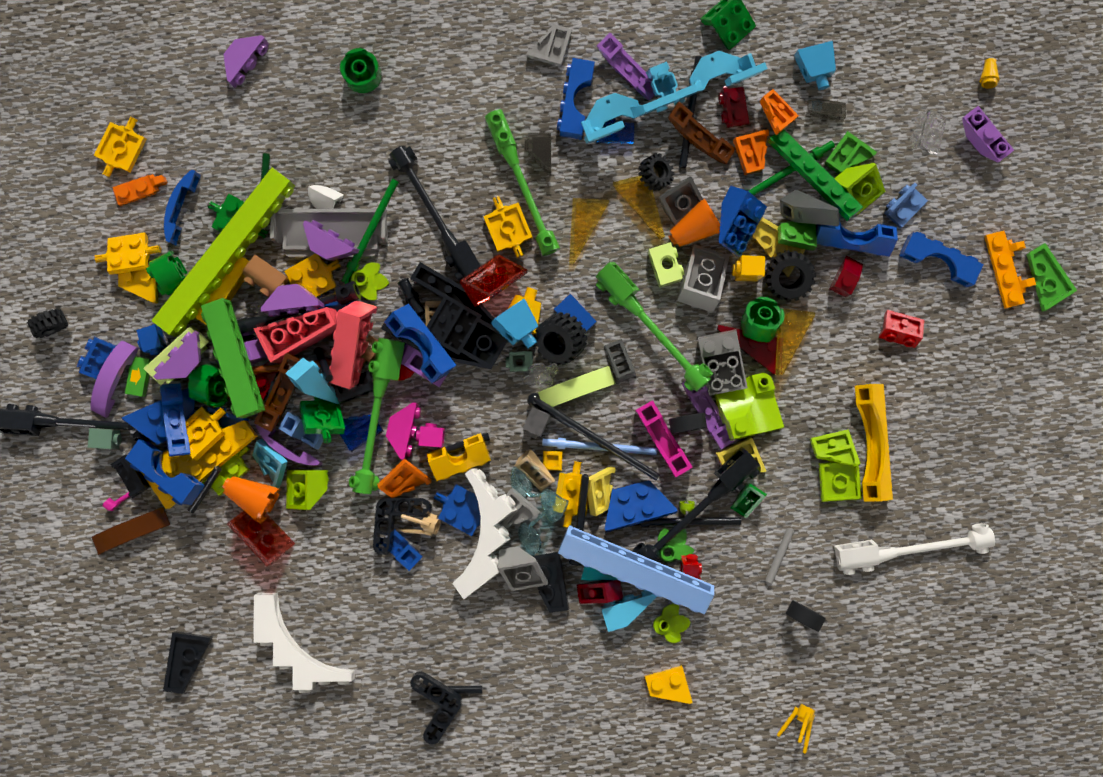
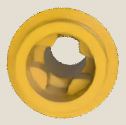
M988 58L984 61L980 83L986 89L996 87L1000 81L996 64L997 60L994 58Z

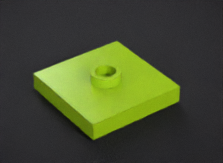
M837 462L818 463L821 502L862 499L859 466L856 467Z

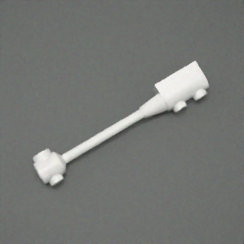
M980 523L972 525V530L964 538L901 548L878 547V544L873 540L835 545L834 550L839 571H843L846 575L855 574L856 568H862L863 571L870 572L875 570V565H879L897 556L969 545L977 553L985 554L989 552L990 547L995 546V536L988 524Z

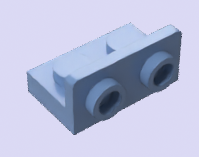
M916 183L903 187L899 192L901 196L897 200L893 198L886 205L888 209L884 214L899 228H902L928 201L915 189Z

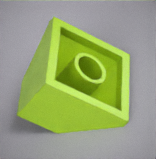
M875 163L846 168L834 178L863 206L856 215L886 192Z
M287 470L286 509L311 510L327 491L329 481L328 470Z

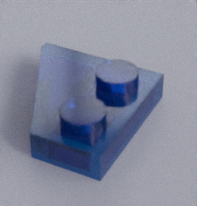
M371 414L343 419L345 431L340 436L349 451L353 452L367 443ZM379 422L377 425L376 436L384 432Z

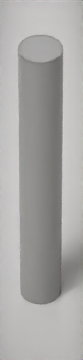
M786 529L765 579L770 584L774 581L794 530Z

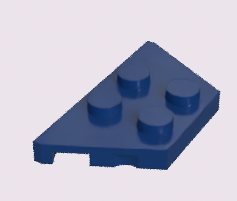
M189 388L182 390L185 421L194 414L195 400L189 397ZM161 400L121 417L123 421L127 422L156 445L166 441Z
M650 480L614 489L611 493L605 533L676 514L678 511Z

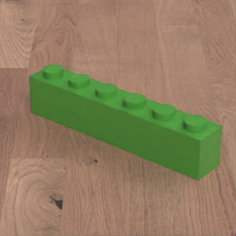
M221 298L202 305L203 312L201 316L208 327L207 335L214 346L213 354L219 362V373L225 380V391L231 399L233 414L236 415V418H246L265 411L231 301Z

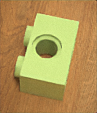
M671 242L648 250L659 288L680 282L683 279L684 270L681 264L678 265L676 259L678 258V252L675 246L672 247ZM669 261L672 267L665 269L662 266V262Z

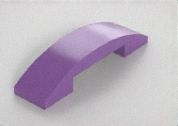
M609 33L596 47L614 70L638 93L650 101L655 96L651 87L653 79H648L646 72L623 49V45Z
M121 341L110 353L97 376L91 396L92 411L108 418L115 403V400L111 397L125 366L132 365L139 349L138 347Z
M682 382V386L697 413H705L707 430L719 448L723 449L736 441H730L726 426L722 423L719 409L711 396H709L706 385L699 391L695 389L690 391Z
M255 424L266 443L282 456L310 466H321L323 464L307 452H303L299 457L272 438L276 432L275 430L270 432Z

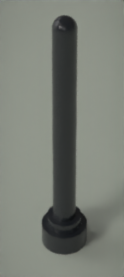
M587 474L581 476L576 528L584 531L589 476ZM569 559V564L582 566L580 562Z

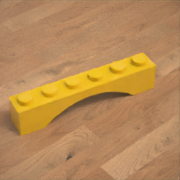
M884 384L856 385V406L863 420L867 440V463L862 481L864 502L893 500Z

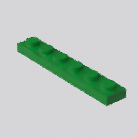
M785 130L769 138L768 143L830 205L838 208L839 213L847 221L861 211L863 206Z

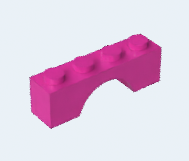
M652 400L635 410L673 476L677 477L693 468L668 429L654 401Z

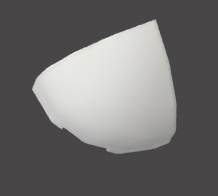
M319 185L308 186L309 199L316 209H334L335 203H340L344 196L328 187Z

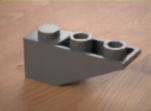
M796 189L780 199L781 216L793 222L829 226L840 225L838 208Z

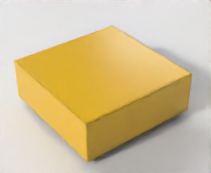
M543 451V465L547 470L562 471V451Z

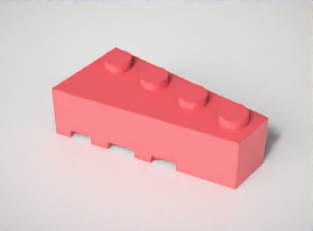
M356 300L338 310L335 317L337 322L336 330L333 334L334 347L331 350L332 362L329 367L333 380L329 383L351 389L359 383L364 358H361V356L368 347L369 342L366 341V336L369 330H372L373 322H370L372 313L376 314L377 306Z
M325 307L301 316L291 317L284 321L274 322L267 326L253 329L270 363L281 364L286 353L295 356L334 333L337 325L335 320L337 311L336 309Z

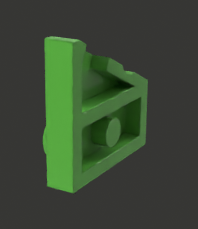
M847 131L824 164L840 174L846 168L854 167L874 157L877 151Z
M791 221L781 223L777 228L779 244L811 251L817 248L816 224Z

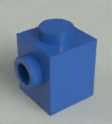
M156 324L136 330L139 338L137 343L143 352L158 355L162 352V349L167 347L163 331Z

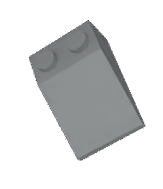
M694 244L681 282L677 301L713 313L721 299L729 255Z

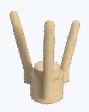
M414 505V508L419 509L421 511L424 509L421 506ZM432 513L422 520L402 514L401 518L421 524L423 530L398 528L396 531L432 536V534H437L441 521L437 515Z

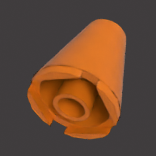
M704 198L670 230L671 235L668 237L674 246L678 244L681 247L719 234L720 223Z
M235 476L231 477V479L227 478L222 486L224 489L223 493L258 523H263L266 520V517H264L265 513H271L279 497L277 492L280 491L277 487Z

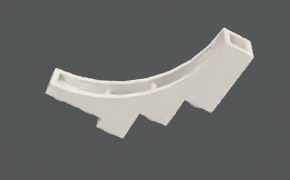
M477 468L470 469L465 475L474 489L479 504L481 516L479 541L471 562L463 574L452 583L463 599L473 594L500 573L498 570L499 557L494 555V552L507 543L510 537L508 536V530L499 523L517 510L515 502L510 496H506V494L497 496V490L487 483L485 474Z
M257 593L254 595V643H260V646H269L273 642V666H279V669H291V666H293V690H299V693H309L316 687V682L319 685H328L330 682L346 685L352 682L355 678V670L339 669L326 665L312 658L294 641L283 622L279 608L278 593Z

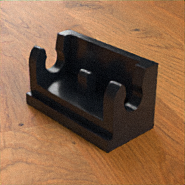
M369 370L361 373L359 383L351 389L334 384L333 388L335 389L338 402L345 403L372 392V373Z
M125 454L113 462L111 466L116 469L130 492L128 494L130 498H135L151 488L141 471H136L130 467L131 463L125 459L127 456Z

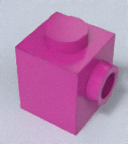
M425 423V427L420 426V430L416 431V442H419L418 446L443 448L445 428H437V424Z

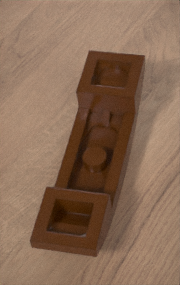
M677 102L668 116V119L677 131L709 157L720 163L727 164L736 149L724 138L718 139L691 117L693 113L682 103Z
M288 353L285 354L278 369L280 373L264 405L265 411L258 413L254 424L270 432L274 430L296 388L285 373L301 359Z
M164 507L102 531L92 536V540L99 555L141 536L170 525Z

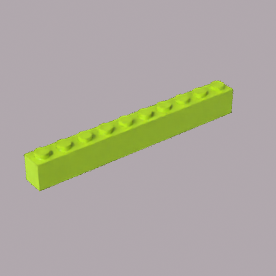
M272 167L151 321L171 336L178 337V335H181L186 330V325L189 321L197 316L200 307L209 301L214 289L220 287L225 275L233 270L236 261L245 255L250 243L252 244L256 241L261 229L269 224L272 215L281 209L283 201L292 195L295 185Z

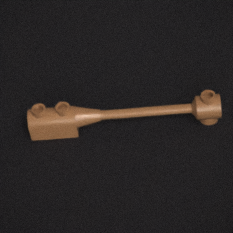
M257 255L252 257L242 273L247 284L252 287L255 284L261 287L260 292L268 298L278 286L286 285L289 282L287 276ZM368 335L366 341L369 342L368 347L361 356V358H364V363L366 361L370 363L376 356V353L372 352V345L375 341L378 342V340Z

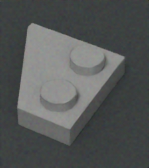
M553 24L547 34L542 36L538 43L527 52V58L561 67L572 29Z
M511 488L506 496H510L513 499L517 510L499 524L509 528L535 517L541 512L518 491Z

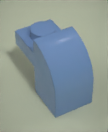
M287 412L278 429L319 450L323 443L322 434H305L302 418Z

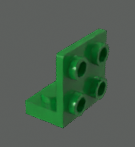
M720 0L700 18L704 25L714 27L728 50H731L756 27L742 0Z

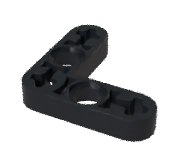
M424 498L380 499L376 504L374 551L381 555H387L392 551L395 517H401L402 514L410 517L428 516L432 511V504ZM403 502H407L408 510L402 513L400 505ZM422 503L426 505V509L422 511L414 509V505L422 506ZM387 504L390 507L389 509H386L385 512V510L382 509V506H385ZM381 515H383V516L387 515V516H389V519H388V518H385V517H382V518H381ZM387 521L389 527L387 531L382 532L380 525L382 522ZM385 543L387 546L382 551L379 545Z
M422 671L416 672L410 681L412 689L439 705L423 734L426 743L436 744L440 741L459 711L462 697L459 693ZM422 678L423 682L420 685H417V680ZM428 683H431L428 688V691H426V686L428 685ZM438 687L441 689L442 694L434 696L431 693V689ZM445 693H447V697L445 698L444 701H442V699L444 698ZM456 699V704H449L450 700ZM439 714H446L448 721L442 723L438 720L437 716ZM435 726H437L438 729L436 731L435 736L430 738L429 734L433 732Z

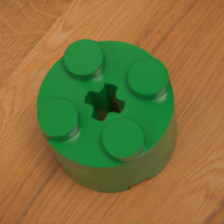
M355 48L348 51L344 59L341 60L340 72L348 87L354 92L368 93L379 86L382 72L376 57L363 48Z
M169 251L151 260L149 267L146 268L149 276L155 278L158 283L156 286L162 295H172L184 280L185 274H187L179 257L174 258L172 256L174 254L173 251Z
M758 297L756 300L750 301L741 318L742 334L746 338L755 341L770 342L776 336L784 321V310L780 309L775 300L768 297Z
M204 364L191 371L188 387L191 399L213 407H221L228 402L225 380L219 373V367Z

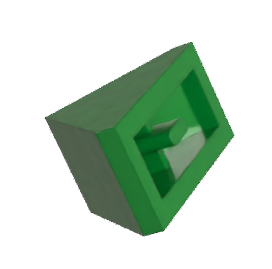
M745 483V487L740 491L730 508L747 518L767 494L754 485Z

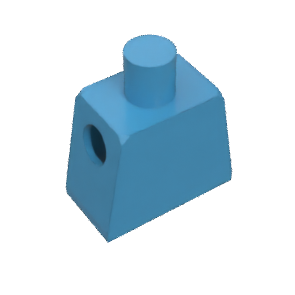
M833 41L798 49L794 58L806 83L816 81L818 90L828 88L829 82L827 78L832 77L836 71Z
M525 299L513 305L491 322L512 345L522 340L529 349L537 343L531 333L538 327V324Z

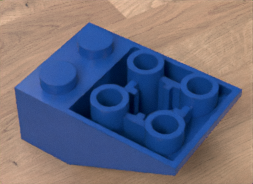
M730 186L721 206L719 244L740 258L746 250L752 235L755 233L756 227L763 217L767 206L749 191Z

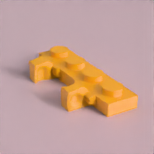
M1005 231L985 235V242L1004 309L1025 304L1022 293H1026L1027 287L1036 285L1035 278L1022 280L1021 276L1018 277L1012 259L1015 256V251L1026 248L1024 241L1012 243V239L1007 240Z

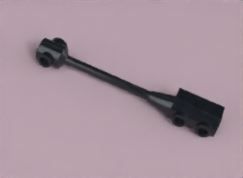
M400 146L394 149L389 154L391 159L388 162L393 170L397 169L399 172H406L438 226L448 256L445 259L450 267L454 266L457 273H455V276L459 283L464 282L465 285H469L483 277L485 272L467 241L463 240L459 243L452 232L446 227L412 168L417 157L410 146L407 148L406 146Z
M352 281L335 287L334 294L319 300L324 305L335 301L345 305L360 300L361 295L356 282ZM281 312L280 316L244 317L238 319L237 323L243 341L257 337L253 328L267 326L269 323L296 314Z
M7 404L6 409L0 408L1 434L39 436L41 428L72 426L129 430L134 441H138V439L149 441L146 436L138 432L127 422L59 418L38 411V407L26 405L25 410H19V406L14 404Z
M741 447L714 472L719 480L709 491L707 497L655 545L639 543L632 552L658 562L660 559L659 551L713 501L718 500L733 490L736 492L741 491L745 487L743 481L748 476L753 479L759 474L757 468L760 464L747 450Z

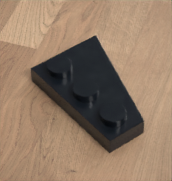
M558 552L533 555L548 581V585L538 586L537 588L549 613L569 610L561 555Z

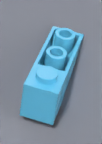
M302 358L285 373L294 386L303 393L339 404L335 389L328 386L324 375L318 372L320 368L315 362H309Z
M643 590L641 591L642 595L634 597L633 594L623 596L622 601L604 603L601 610L608 632L627 627L657 596L652 592Z

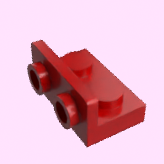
M887 310L884 314L883 330L880 332L879 338L915 348L923 339L924 319Z

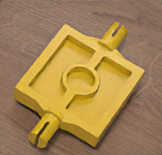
M130 117L126 126H118L112 122L109 123L94 153L95 157L107 164L102 173L103 175L110 178L114 168L123 169L131 173L147 140L133 131L138 121L137 119Z
M497 196V200L494 197L492 200L496 209L492 213L483 216L497 252L513 248L516 258L524 256L520 245L525 241L533 239L519 202L510 206H503L500 196Z
M144 232L108 238L106 254L95 255L94 257L96 263L107 261V272L113 275L146 269L150 255L161 253L162 249L160 245L149 247L148 237Z
M315 253L284 272L290 281V285L299 284L317 298L337 287L332 271L341 267V264H338L339 261L336 260L327 265L321 256Z
M200 407L185 421L191 452L189 455L192 459L199 460L226 434L218 422L226 414L221 407L213 415L209 414L205 408Z
M574 461L572 472L559 474L553 511L565 515L563 527L571 526L572 517L578 513L582 462ZM587 496V502H586V512H585V516H586V514H587V508H588V496Z

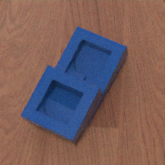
M394 529L391 553L397 561L410 571L423 556Z

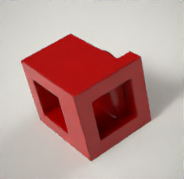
M695 554L681 555L680 572L701 580L702 564L698 563V556Z

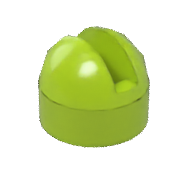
M680 501L679 508L681 513L686 515V511H692L695 508L694 501H688V503Z

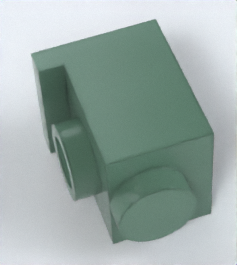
M532 351L509 352V357H506V368H510V372H533ZM518 359L523 360L521 366L516 365Z

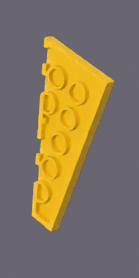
M243 420L223 428L222 430L226 434L197 461L192 459L190 455H181L178 459H175L173 456L169 457L168 451L163 452L161 458L163 471L170 478L180 473L191 474L202 483L208 478L215 466L221 467L258 435L248 421ZM147 480L165 509H170L176 504L170 494L163 493L158 489V485L155 482L152 483Z

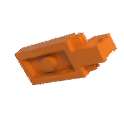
M152 174L112 188L118 205L122 206L159 192L158 187L166 185L167 180L163 175L154 176Z

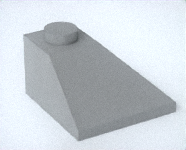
M518 546L499 550L498 570L511 591L548 585V581L536 558Z

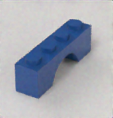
M572 58V63L567 66L566 75L569 76V81L564 83L563 94H566L565 101L561 100L560 112H563L562 119L558 118L557 130H560V136L582 140L584 129L581 122L585 120V116L576 109L573 100L579 90L591 86L595 61Z
M840 217L839 226L816 225L817 244L822 246L890 257L898 241L897 227L877 224L865 232H851L842 226Z
M913 232L907 236L899 254L900 257L913 263H918L929 256L938 257L948 265L952 281L965 287L975 285L984 265L978 262L977 258L965 256L958 249L945 247L942 242L930 240L921 232Z
M409 304L393 311L384 321L395 337L409 339L419 347L423 356V363L420 369L432 384L446 376L456 366Z
M138 439L125 458L131 463L130 467L144 473L145 479L152 483L155 482L160 491L173 497L172 500L179 505H192L205 485L191 474L180 473L173 478L167 476L161 464L163 452L150 441Z

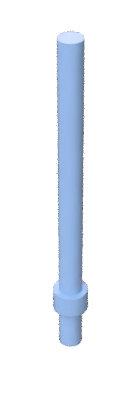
M543 438L542 446L557 447V449L563 450L565 448L608 451L599 447L594 442L566 440V438ZM613 444L625 453L657 455V448Z

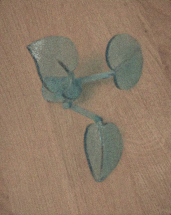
M513 467L510 476L511 487L518 491L525 499L528 496L540 497L542 508L544 509V512L534 519L529 526L526 523H522L518 529L521 544L530 554L535 555L540 551L541 538L538 532L533 529V525L544 516L551 522L560 520L569 501L557 495L556 491L553 492L549 489L543 490L542 493H531L532 484L529 478L521 470Z

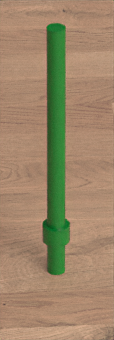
M831 140L821 147L812 149L809 154L815 160L823 157L824 153L834 148L835 144ZM790 165L748 191L755 196L796 170Z
M392 178L357 247L360 250L359 253L354 254L351 260L349 259L346 265L347 269L341 279L343 283H349L354 271H357L360 265L358 263L399 183L397 180Z

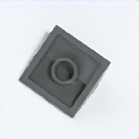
M691 176L659 196L662 208L674 226L677 224L676 220L687 214L703 200Z

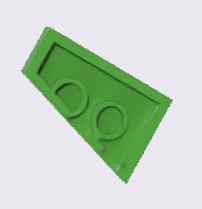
M1046 243L1041 244L1026 254L1032 278H1035V288L1042 312L1077 291Z

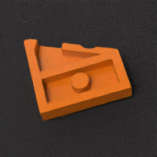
M774 89L760 100V104L776 135L799 116Z
M768 129L736 137L733 140L744 175L760 172L764 169V157L767 152L766 140L769 135Z
M403 459L377 485L378 489L391 498H395L404 492L415 490V487L426 483V485H429L432 481L426 474L406 459Z

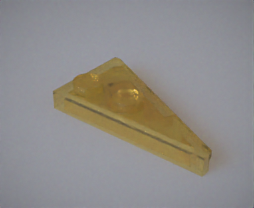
M642 176L613 182L612 185L653 233L659 239H664L665 235L653 190H649V186L645 187V182L640 181Z
M573 198L569 264L573 265L609 205V200Z
M782 308L785 316L777 332L775 375H784L815 317V312Z

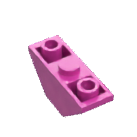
M414 402L390 417L386 432L388 441L402 460H407V456L410 457L412 454L413 446L408 445V441H411V438H415L417 427L414 426L415 422H413V419H419L421 408H418L419 404Z

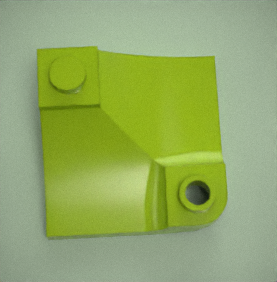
M766 373L752 375L746 378L747 389L714 395L722 423L726 426L730 441L784 428L775 398V386L770 375ZM761 379L766 381V385L761 383Z

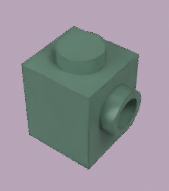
M89 428L88 448L119 449V445L122 442L120 430Z

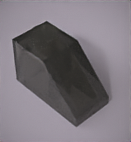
M528 133V139H525V151H528L529 157L547 175H551V133Z

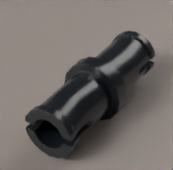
M409 278L400 280L397 284L405 296V302L413 308L418 316L424 314L425 309L419 301V295L414 291Z

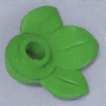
M663 528L660 531L658 541L669 532L668 529ZM685 529L680 531L659 551L662 561L672 562L675 559L681 560V555L693 554L694 549L685 545L687 538ZM666 549L671 550V554L669 556L664 555V551Z

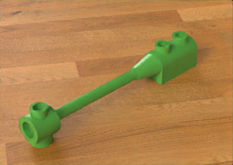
M501 109L494 110L485 116L489 131L499 155H503L514 171L539 231L535 239L542 256L553 254L560 250L553 231L546 230L520 169L516 149L517 144L504 113Z
M609 262L596 275L598 280L596 286L601 291L607 290L611 294L608 299L612 304L616 306L619 303L620 306L625 307L636 317L638 316L686 370L684 385L688 390L693 391L695 389L699 391L711 380L710 377L713 375L710 368L704 363L701 365H691L644 312L635 297V294L640 289L615 262Z
M378 338V342L375 341L372 345V352L376 353L375 361L369 363V371L373 372L374 402L362 469L355 472V476H351L349 479V486L353 488V492L372 494V491L378 489L379 478L370 471L381 402L390 379H399L405 342Z

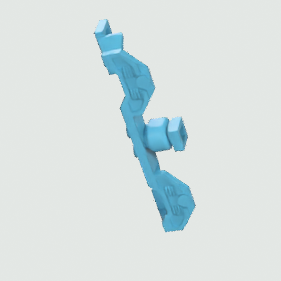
M717 51L699 60L689 78L690 86L676 91L678 84L674 74L668 71L670 68L667 62L649 68L646 72L648 79H653L651 87L655 96L660 98L644 105H639L638 100L617 93L598 99L587 119L581 122L586 134L584 137L586 144L614 134L625 127L623 121H619L602 128L604 123L619 116L635 119L654 110H657V113L668 109L667 105L672 103L676 105L677 102L683 103L686 97L703 91L710 79L725 73L732 75L725 80L728 87L759 75L767 69L766 63L764 62L756 66L751 53L740 58Z

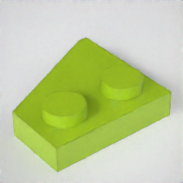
M849 429L813 437L810 440L817 459L856 467L861 464Z

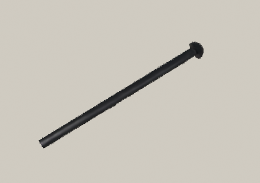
M532 393L528 396L527 402L529 406L533 405L568 428H573L598 444L599 447L608 450L655 481L660 476L653 469L537 398L538 393Z

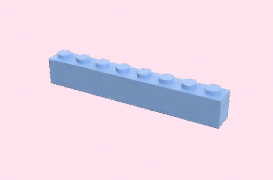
M570 525L558 551V554L566 559L575 560L585 567H592L602 574L616 577L621 582H628L635 585L638 589L652 592L657 597H664L676 605L688 607L693 612L705 614L714 597V585Z

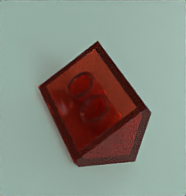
M498 254L460 280V284L476 307L491 300L527 274L528 270Z
M243 511L230 520L227 525L266 567L273 565L295 543L267 513L264 515L266 520L263 523H258Z

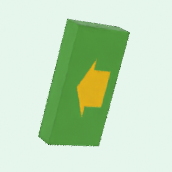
M134 358L132 365L129 367L125 394L146 397L149 374L143 368L152 359Z

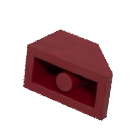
M846 255L829 289L845 298L852 295L860 279L863 264Z
M600 580L576 585L579 604L610 603L623 598L621 582L619 580Z

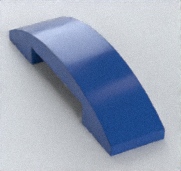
M190 170L178 182L166 207L164 217L165 239L175 246L182 230L180 226L176 225V221L187 191L195 193L201 176L195 170Z
M181 383L160 385L169 457L189 455L191 452L183 410Z

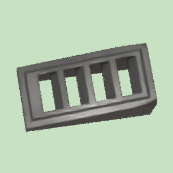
M620 339L605 345V350L618 383L636 377V372L623 340ZM621 347L622 350L611 354L610 348ZM624 354V357L614 361V357ZM625 361L627 362V364L618 368L616 366L617 364L623 363ZM630 369V371L619 374V372Z

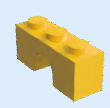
M481 433L463 440L465 452L460 456L454 457L449 455L445 447L427 453L428 463L436 481L446 480L454 474L464 473L470 468L483 466L488 461H491Z

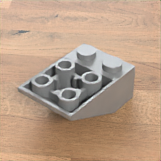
M736 329L698 337L702 362L713 373L710 377L711 380L707 383L709 396L747 389Z

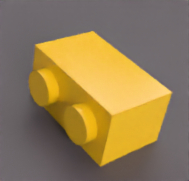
M742 255L732 265V276H735V281L758 282L765 276V256Z

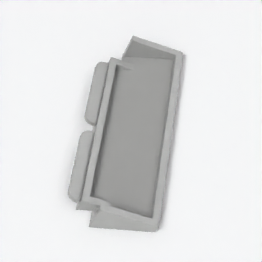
M280 209L271 217L270 239L274 244H283L282 250L288 258H308L315 253L309 248L303 223L304 221L312 222L315 220L323 225L322 229L335 231L339 234L338 238L343 241L346 238L354 242V247L357 248L377 209ZM386 209L361 258L375 257L376 252H379V244H388Z

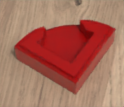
M401 364L399 379L394 381L405 380L415 372Z

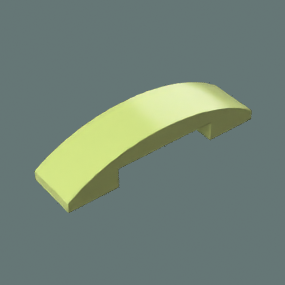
M607 366L542 390L538 394L542 401L555 407L616 383L610 367Z

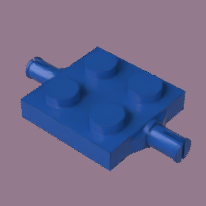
M457 484L447 497L436 492L435 495L437 496H434L433 499L443 503V509L438 519L473 536L476 528L481 523L476 495Z

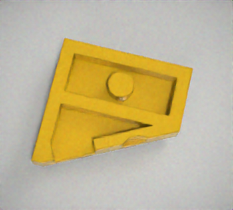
M146 269L118 274L119 287L158 304V289L156 286L158 283L155 278L149 276Z
M682 665L645 676L650 696L688 704L693 703Z

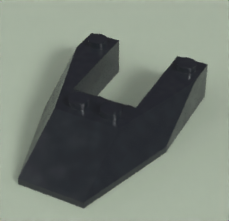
M419 262L410 279L413 283L442 299L427 328L455 363L491 370L508 342L491 324L495 318L470 290ZM384 322L381 329L395 337ZM395 337L420 351L419 347L411 340Z

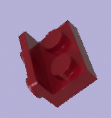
M723 86L721 93H718L719 104H723L724 110L721 112L722 122L726 123V128L749 125L744 87L727 89V86Z

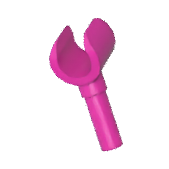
M129 492L116 501L111 498L107 499L103 503V507L109 511H114L115 507L117 508L121 502L130 497L128 495Z

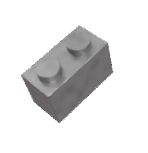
M532 407L523 426V429L526 430L525 434L535 439L537 436L541 437L550 415Z

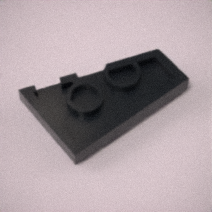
M172 632L163 687L164 692L185 693L213 638L212 636Z

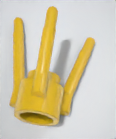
M800 704L799 708L795 707L793 713L777 733V736L780 737L795 716L798 715L797 720L803 722L798 743L802 742L806 730L803 753L806 754L816 710Z

